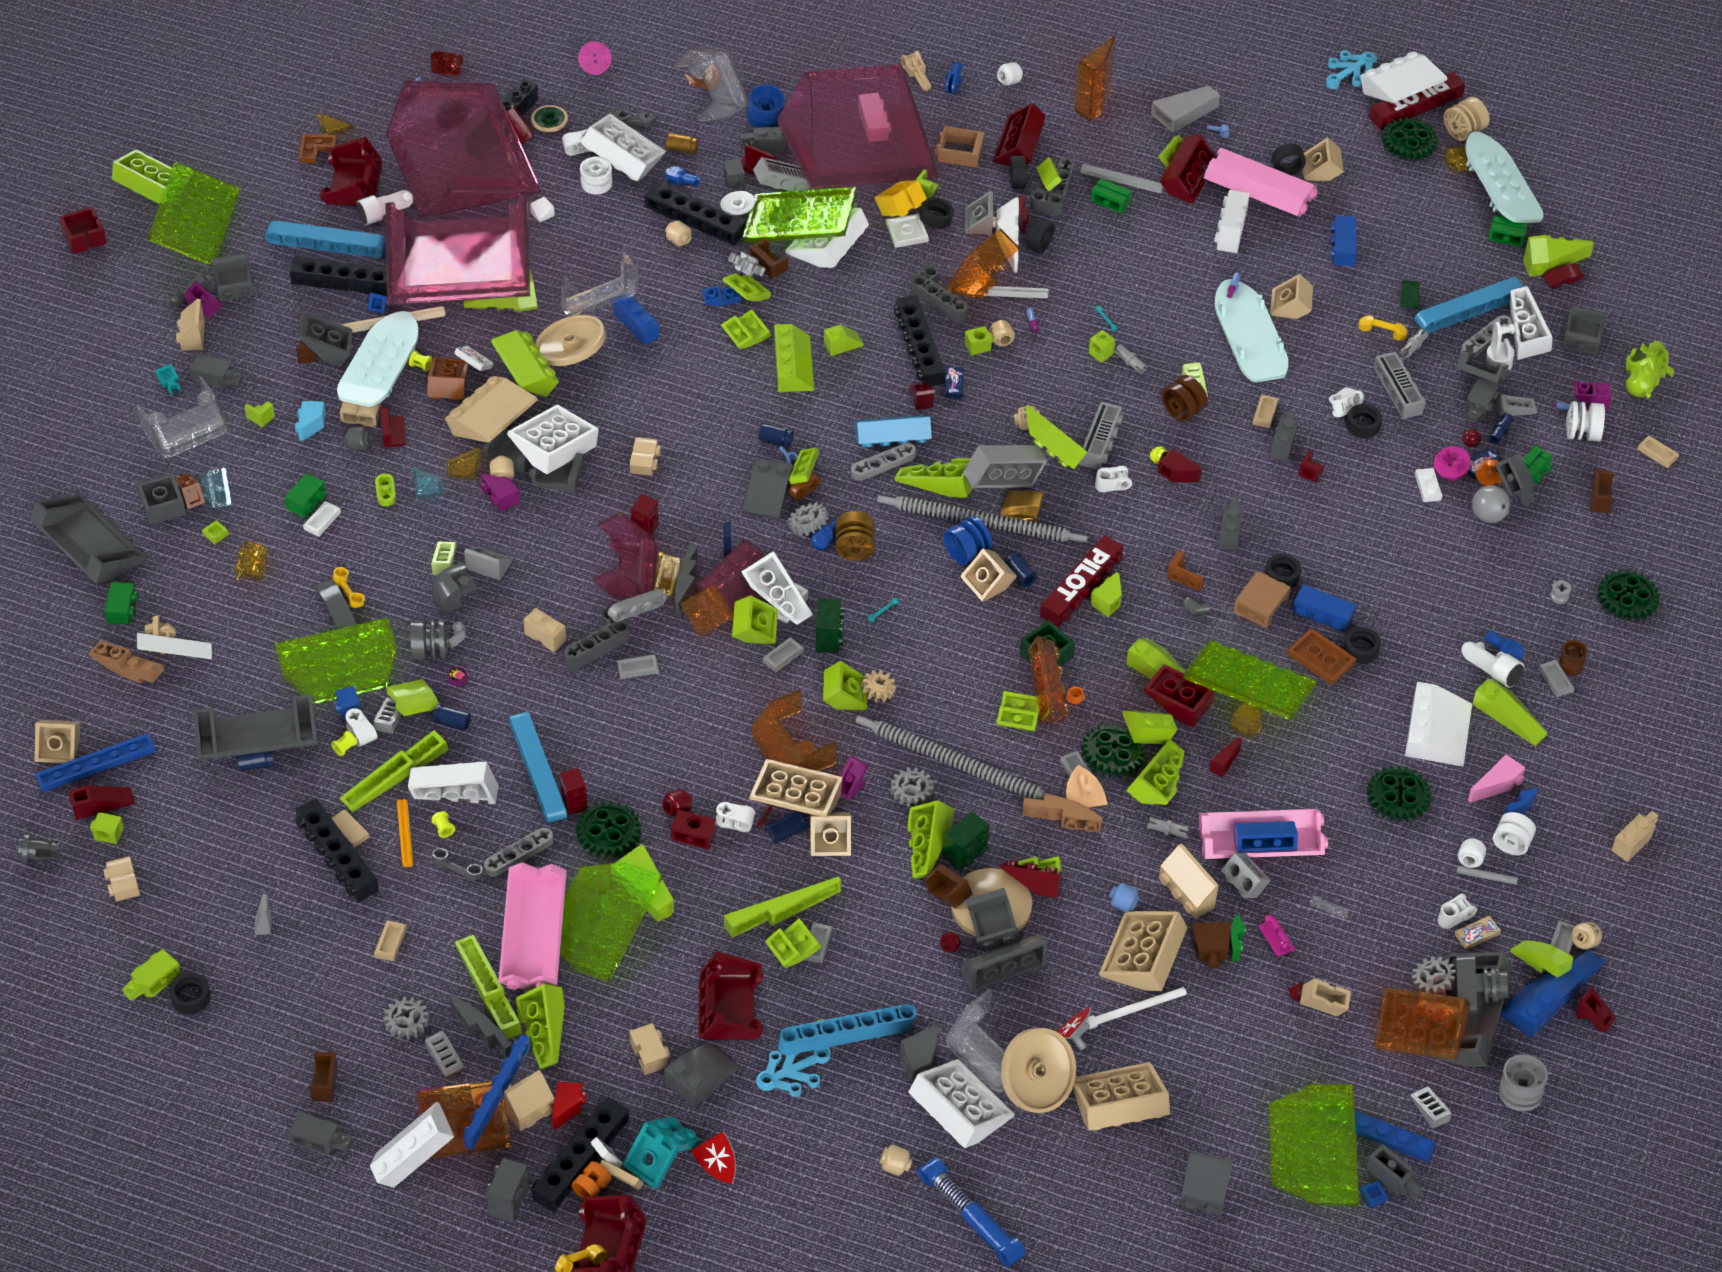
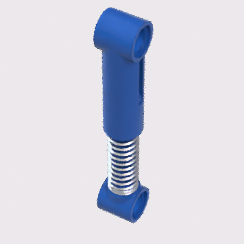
M933 1157L918 1168L917 1173L922 1182L929 1187L935 1186L949 1202H952L954 1207H957V1210L962 1213L961 1217L996 1252L999 1261L1004 1266L1010 1267L1026 1255L1023 1244L1017 1238L1011 1237L976 1201H971L966 1196V1193H963L961 1188H958L956 1183H953V1180L948 1178L947 1169L939 1158Z

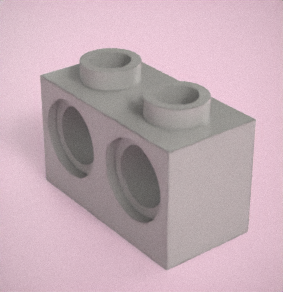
M1234 853L1221 870L1225 875V879L1238 889V893L1244 898H1257L1271 881L1246 853Z

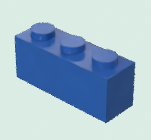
M1335 215V220L1331 222L1330 233H1333L1330 239V245H1333L1330 258H1333V265L1355 266L1357 255L1356 217Z
M628 291L613 299L614 315L644 345L659 338V323Z
M1303 584L1294 601L1293 612L1315 620L1318 623L1333 627L1336 630L1346 632L1354 618L1356 604Z
M1294 821L1235 823L1234 843L1237 853L1297 851L1298 832Z

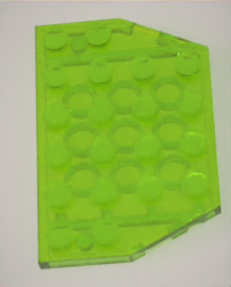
M388 618L275 643L283 678L290 682L300 694H312L313 704L336 699V690L352 686L355 687L356 693L387 687L390 679L389 676L393 669V662L397 655V646Z
M626 862L582 866L579 868L564 897L560 955L573 970L608 983L610 982L662 881V876Z
M1309 1084L1296 1093H1290L1283 1099L1270 1102L1271 1186L1315 1206H1359L1353 1084Z

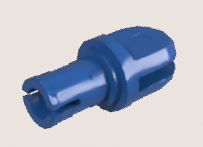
M954 62L951 71L946 74V93H950L951 90V93L955 94L958 85L962 82L960 74L963 64L958 62L957 67V62Z
M673 166L665 171V178L670 183L680 186L690 184L696 187L700 184V176L690 174L684 168Z
M836 516L827 526L822 525V529H818L811 538V544L815 549L823 550L835 539L836 520L839 516Z
M1490 630L1484 638L1485 641L1498 648L1499 652L1502 651L1505 654H1509L1517 660L1522 659L1524 656L1523 646L1510 637L1504 639Z

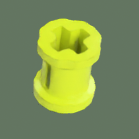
M418 351L412 352L409 358V366L420 367L426 372L431 367L432 356L421 355Z
M349 731L344 732L343 736L337 741L331 742L333 750L339 756H344L345 751L358 744L356 738Z
M446 811L437 812L432 816L431 820L436 825L438 835L441 838L449 837L455 832V826L450 823L449 815Z

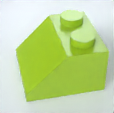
M753 596L736 601L732 637L745 643L775 644L778 609Z
M842 661L824 670L823 701L836 710H866L867 693H862L864 687L861 686L865 676Z
M1126 710L1122 712L1134 743L1166 744L1178 730L1171 714Z

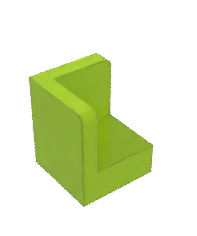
M925 169L915 180L919 181L926 198H931L938 189V184L927 180V170Z
M268 401L262 406L257 405L255 408L249 404L244 406L246 418L261 427H264L275 417L273 404Z

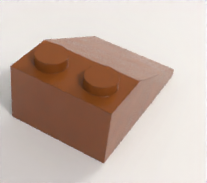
M433 357L428 374L427 397H432V399L436 400L450 398L453 401L464 399L469 363L463 359Z

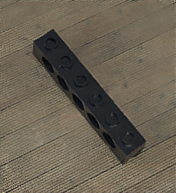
M522 79L465 138L466 154L481 160L508 132L499 116L511 109L513 104L523 116L538 101L537 84Z
M655 183L645 194V208L675 221L679 220L691 228L735 246L745 234L744 220L666 186Z
M295 256L290 269L291 284L367 294L375 293L395 297L400 284L399 269Z
M918 296L897 298L894 314L895 317L899 318L900 330L903 329L904 342L908 343V353L913 356L912 363L913 367L917 368L918 380L922 381V384L927 383L930 386L945 384V369Z
M315 798L295 809V822L300 829H304L309 842L313 841L317 853L325 857L328 868L330 870L333 869L338 881L345 884L349 896H354L357 902H360L379 891L377 878L319 801Z
M607 1097L604 1102L599 1103L591 1118L588 1117L579 1133H575L572 1136L570 1144L559 1152L553 1164L548 1165L542 1178L534 1182L532 1186L533 1200L554 1213L573 1190L571 1187L572 1182L580 1174H583V1170L591 1161L596 1162L600 1157V1154L591 1144V1141L594 1139H589V1137H597L609 1146L630 1120L629 1109L610 1097Z

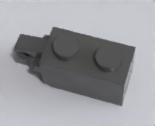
M788 127L753 128V133L741 134L740 136L742 147L749 144L770 154H788Z
M197 354L189 368L191 381L216 388L226 389L227 385L239 386L243 379L242 373L231 370L229 361L202 354Z
M1478 377L1467 397L1468 401L1465 410L1468 414L1466 420L1477 423L1480 418L1484 419L1487 413H1491L1494 406L1493 402H1497L1500 396V391H1498L1500 383Z
M1289 411L1286 418L1280 417L1272 442L1270 457L1284 461L1289 460L1299 422L1295 420L1296 412Z
M1520 452L1495 464L1509 495L1512 497L1516 495L1518 499H1521L1524 506L1535 502L1532 494V487L1535 484Z
M1231 499V506L1224 507L1218 546L1220 549L1237 551L1243 508H1238V499Z
M300 1111L288 1131L291 1144L323 1155L331 1153L333 1149L347 1151L352 1142L351 1136L340 1131L338 1124L334 1121L323 1120L311 1113L305 1114Z
M1384 1144L1369 1156L1366 1170L1395 1195L1406 1194L1413 1200L1421 1196L1422 1188L1414 1178L1415 1172L1413 1168Z

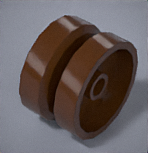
M1181 375L1172 384L1164 388L1161 393L1162 403L1166 411L1173 418L1181 422L1190 420L1196 413L1203 410L1208 403L1207 394L1203 386L1189 375Z

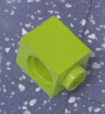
M985 326L965 331L964 344L971 356L991 351L993 336Z
M1101 330L1090 338L1088 354L1099 362H1104L1114 354L1115 339Z
M99 812L96 819H93L90 825V831L93 833L94 840L118 844L124 830L120 816Z

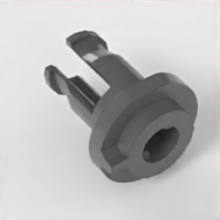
M25 832L24 837H19L17 859H22V864L27 865L28 859H56V861H59L60 841L51 842L49 840L30 839V832Z

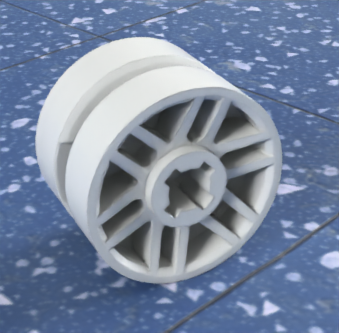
M590 157L581 163V187L584 191L590 194H603L612 187V166L607 159Z
M1506 813L1502 816L1493 835V842L1503 852L1511 855H1523L1527 852L1536 832L1535 824L1528 817L1520 813Z

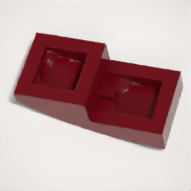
M1019 195L1018 225L1020 231L1025 233L1029 220V209L1025 208L1026 196Z
M1573 263L1552 269L1544 273L1543 277L1553 290L1566 282L1568 285H1571L1584 278V274L1577 264Z

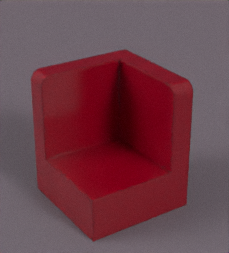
M1309 450L1300 464L1299 476L1315 483L1323 472L1324 466L1312 461L1313 451Z

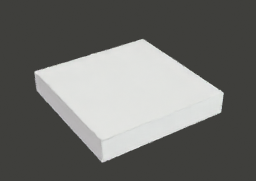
M919 214L886 219V226L895 248L929 241Z

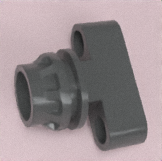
M1456 956L1458 1010H1460L1461 1015L1478 1014L1477 997L1485 996V1003H1489V998H1493V1002H1497L1502 998H1508L1507 971H1501L1496 967H1491V971H1487V967H1484V973H1476L1475 956Z

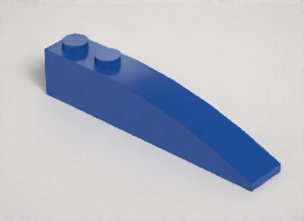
M1587 950L1573 958L1571 970L1557 978L1549 972L1523 987L1502 1008L1500 1016L1532 1039L1606 961L1592 951Z

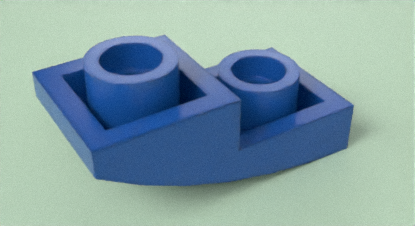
M717 285L701 290L705 305L720 306L742 301L740 294L730 286L720 289Z
M1535 787L1530 790H1523L1519 793L1517 802H1511L1506 806L1504 814L1509 812L1525 814L1535 802L1538 789Z

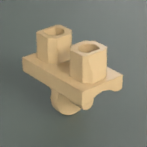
M158 615L153 617V623L145 625L146 634L171 638L176 636V629L170 626L169 623H161Z

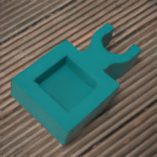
M172 364L154 370L162 388L168 386V392L171 397L173 396L172 389H177L179 393L182 392L181 387L176 383L179 382V377Z

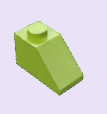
M843 325L824 329V346L830 356L864 346L857 332Z

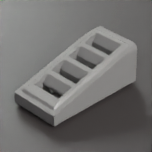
M1500 395L1495 404L1499 416H1503L1505 413L1512 416L1537 413L1533 398Z
M386 698L373 724L376 731L393 734L401 713L396 707L389 706V704L396 706V702L393 699Z
M262 894L255 917L254 932L256 935H268L271 933L272 915L267 894Z
M440 1031L425 1039L426 1049L445 1078L464 1069V1065L444 1031ZM446 1048V1050H444V1051H442V1052H440V1053H437L438 1051H440V1050ZM452 1062H455V1064H453V1065H451V1066H449V1067H447V1068L445 1067L446 1065H448V1064H450V1063H452Z
M1429 1087L1410 1094V1098L1432 1129L1450 1121L1452 1113ZM1422 1095H1427V1097L1423 1099L1419 1098ZM1431 1100V1103H1428L1426 1105L1424 1104L1425 1102Z

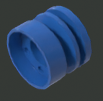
M770 84L758 85L751 91L747 109V119L755 128L777 127L780 124L785 103L782 91Z
M969 516L961 521L959 525H954L943 533L946 550L960 565H966L974 560L983 548L987 550L992 548L993 543L989 530L975 516Z

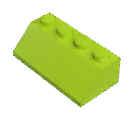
M134 150L113 162L112 180L164 207L178 201L190 180L189 176L138 150Z
M793 324L774 325L778 392L814 391L810 335Z
M515 330L492 339L493 346L519 387L528 392L547 397L559 383L555 376V371L550 368L548 360L541 354L540 348L534 343L533 337L528 332Z

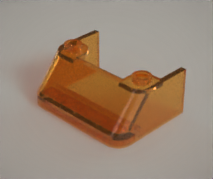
M1000 228L964 259L945 288L952 294L983 299L989 293L988 290L998 283L993 274L996 271L1001 272L1006 267L1005 262L1016 253L1020 247Z
M796 690L772 700L751 726V735L766 759L815 771H820L836 764L837 745L835 742L819 749L810 741L795 743L781 722V719L801 711V690Z

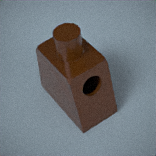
M1200 922L1191 924L1190 937L1197 960L1208 961V967L1211 969L1219 968L1221 966L1220 961L1227 960L1230 922Z

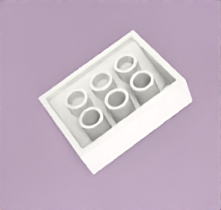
M1410 52L1405 57L1395 58L1391 63L1381 64L1379 68L1369 69L1366 73L1360 75L1363 94L1391 103H1395L1447 80V76L1425 55L1418 54L1417 52Z
M612 114L591 125L581 142L587 150L607 159L615 169L624 172L631 180H636L637 182L645 177L666 153L661 147Z
M861 208L820 209L785 252L815 266L833 268L858 237L864 233V230L869 225Z
M555 405L509 430L507 435L535 468L545 474H549L574 460L576 453L584 454L595 448L597 445L598 428L563 407Z
M1417 682L1405 756L1463 767L1472 703L1438 685Z
M959 1059L919 1073L908 1092L964 1148L979 1143L1015 1115Z

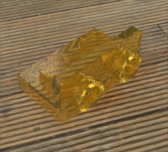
M1465 145L1445 150L1447 167L1454 172L1470 168L1466 166L1468 157Z
M246 541L243 547L240 546L237 553L239 561H237L234 572H237L236 580H240L242 575L259 581L262 580L268 547Z

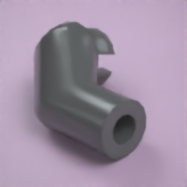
M1184 598L1183 606L1191 614L1210 613L1209 603L1199 604L1193 598Z

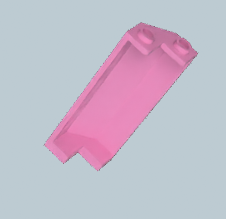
M1221 147L1217 151V158H1212L1204 175V179L1231 190L1250 193L1249 197L1299 217L1305 214L1308 207L1307 201L1311 202L1318 193L1317 186Z
M1318 809L1199 813V836L1202 839V856L1205 859L1231 858L1234 853H1237L1234 843L1235 823L1279 821L1295 822L1298 832L1297 851L1244 853L1249 857L1325 855V849H1328V839L1321 832V826H1324V815Z
M523 862L509 867L498 981L509 989H534L542 984L557 985L567 870L550 864L537 869Z

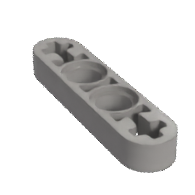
M1505 315L1497 317L1464 342L1460 354L1463 351H1471L1472 349V352H1475L1474 358L1491 345L1492 335L1488 331H1493L1494 322H1499L1501 327L1509 326V324H1512L1511 318ZM1483 340L1485 343L1479 344L1476 341Z
M905 443L854 463L851 466V477L854 480L862 481L910 462L916 456V448L913 444ZM892 456L895 457L896 460L889 461L887 458ZM878 463L880 466L872 467L871 464Z
M656 589L617 602L609 609L608 616L613 621L618 622L656 609L664 604L667 595L660 589Z
M540 828L488 857L484 862L485 873L491 877L499 876L509 870V867L520 864L548 848L553 843L552 831L549 828ZM530 844L533 847L530 850H523L522 846ZM508 854H514L516 856L513 860H507L505 858V856Z

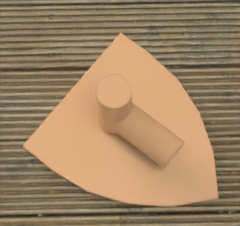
M1077 765L1067 782L1066 799L1077 802L1087 808L1107 805L1104 790L1097 778L1087 769Z

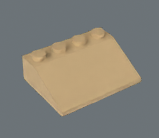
M493 376L482 387L477 388L470 397L464 399L460 406L453 409L445 420L453 436L489 443L538 399L510 380Z
M766 759L749 799L827 818L835 809L841 796L843 777Z
M1166 911L1125 912L1099 972L1100 977L1144 991H1162L1188 928L1180 913Z
M1150 1062L1077 1076L1075 1078L1072 1089L1082 1119L1089 1131L1170 1115L1169 1092Z

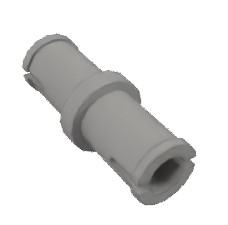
M1419 329L1414 337H1410L1407 344L1400 351L1402 356L1408 352L1405 358H1409L1415 350H1418L1422 345L1421 343L1428 337L1427 331L1421 335L1424 329Z
M1122 344L1115 348L1114 353L1122 358L1127 366H1131L1139 374H1143L1146 371L1144 367L1147 368L1148 366L1138 359L1134 352L1131 353Z
M1152 816L1149 819L1151 823L1148 822V829L1164 832V835L1167 836L1171 834L1184 839L1188 837L1189 826L1173 823L1172 820L1157 819Z

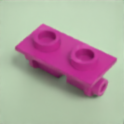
M1267 915L1264 918L1265 922L1258 925L1276 956L1280 957L1295 951L1294 946L1277 919L1272 915Z

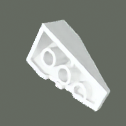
M1014 198L997 209L996 217H993V227H996V236L1014 273H1017L1019 198Z
M774 551L741 571L753 590L796 625L813 616Z

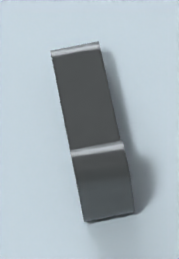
M1065 157L1060 159L1057 170L1062 181L1051 191L1042 189L1032 191L1030 202L1032 211L1053 216L1062 213L1074 176L1075 162L1072 158Z
M927 265L912 277L911 294L913 296L917 295L920 301L956 324L966 322L967 303L938 284L939 269L937 266Z
M611 607L604 608L601 612L602 628L565 648L564 659L566 668L578 670L628 642L630 639L628 621L626 619L618 622L613 621L608 616V611Z

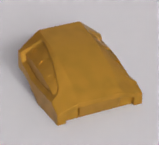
M1008 490L1001 511L1004 520L1008 516L1009 521L1013 517L1014 521L1015 518H1018V522H1020V519H1023V523L1025 520H1028V524L1030 521H1033V524L1037 522L1039 508L1041 507L1045 491Z

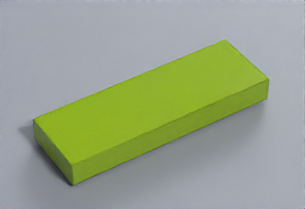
M1050 157L1036 168L1048 191H1051L1062 181Z
M818 448L800 451L789 477L790 484L807 482L819 455Z

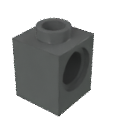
M740 158L723 161V174L727 187L745 185V172Z

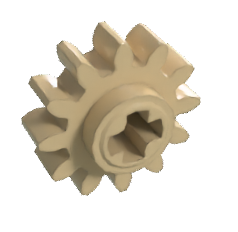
M872 670L871 674H865L861 686L864 687L862 693H868L867 699L873 697L876 703L880 698L885 702L886 698L891 699L895 692V679H889V673L883 675L882 670L878 674Z

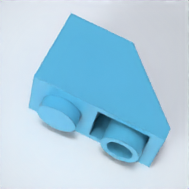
M302 401L301 408H298L297 413L299 422L295 424V432L299 434L300 441H304L324 428L326 417L324 402Z

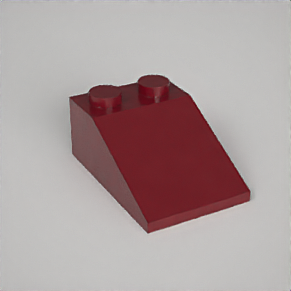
M1165 664L1162 665L1144 688V692L1176 720L1192 728L1195 727L1213 703L1214 687Z

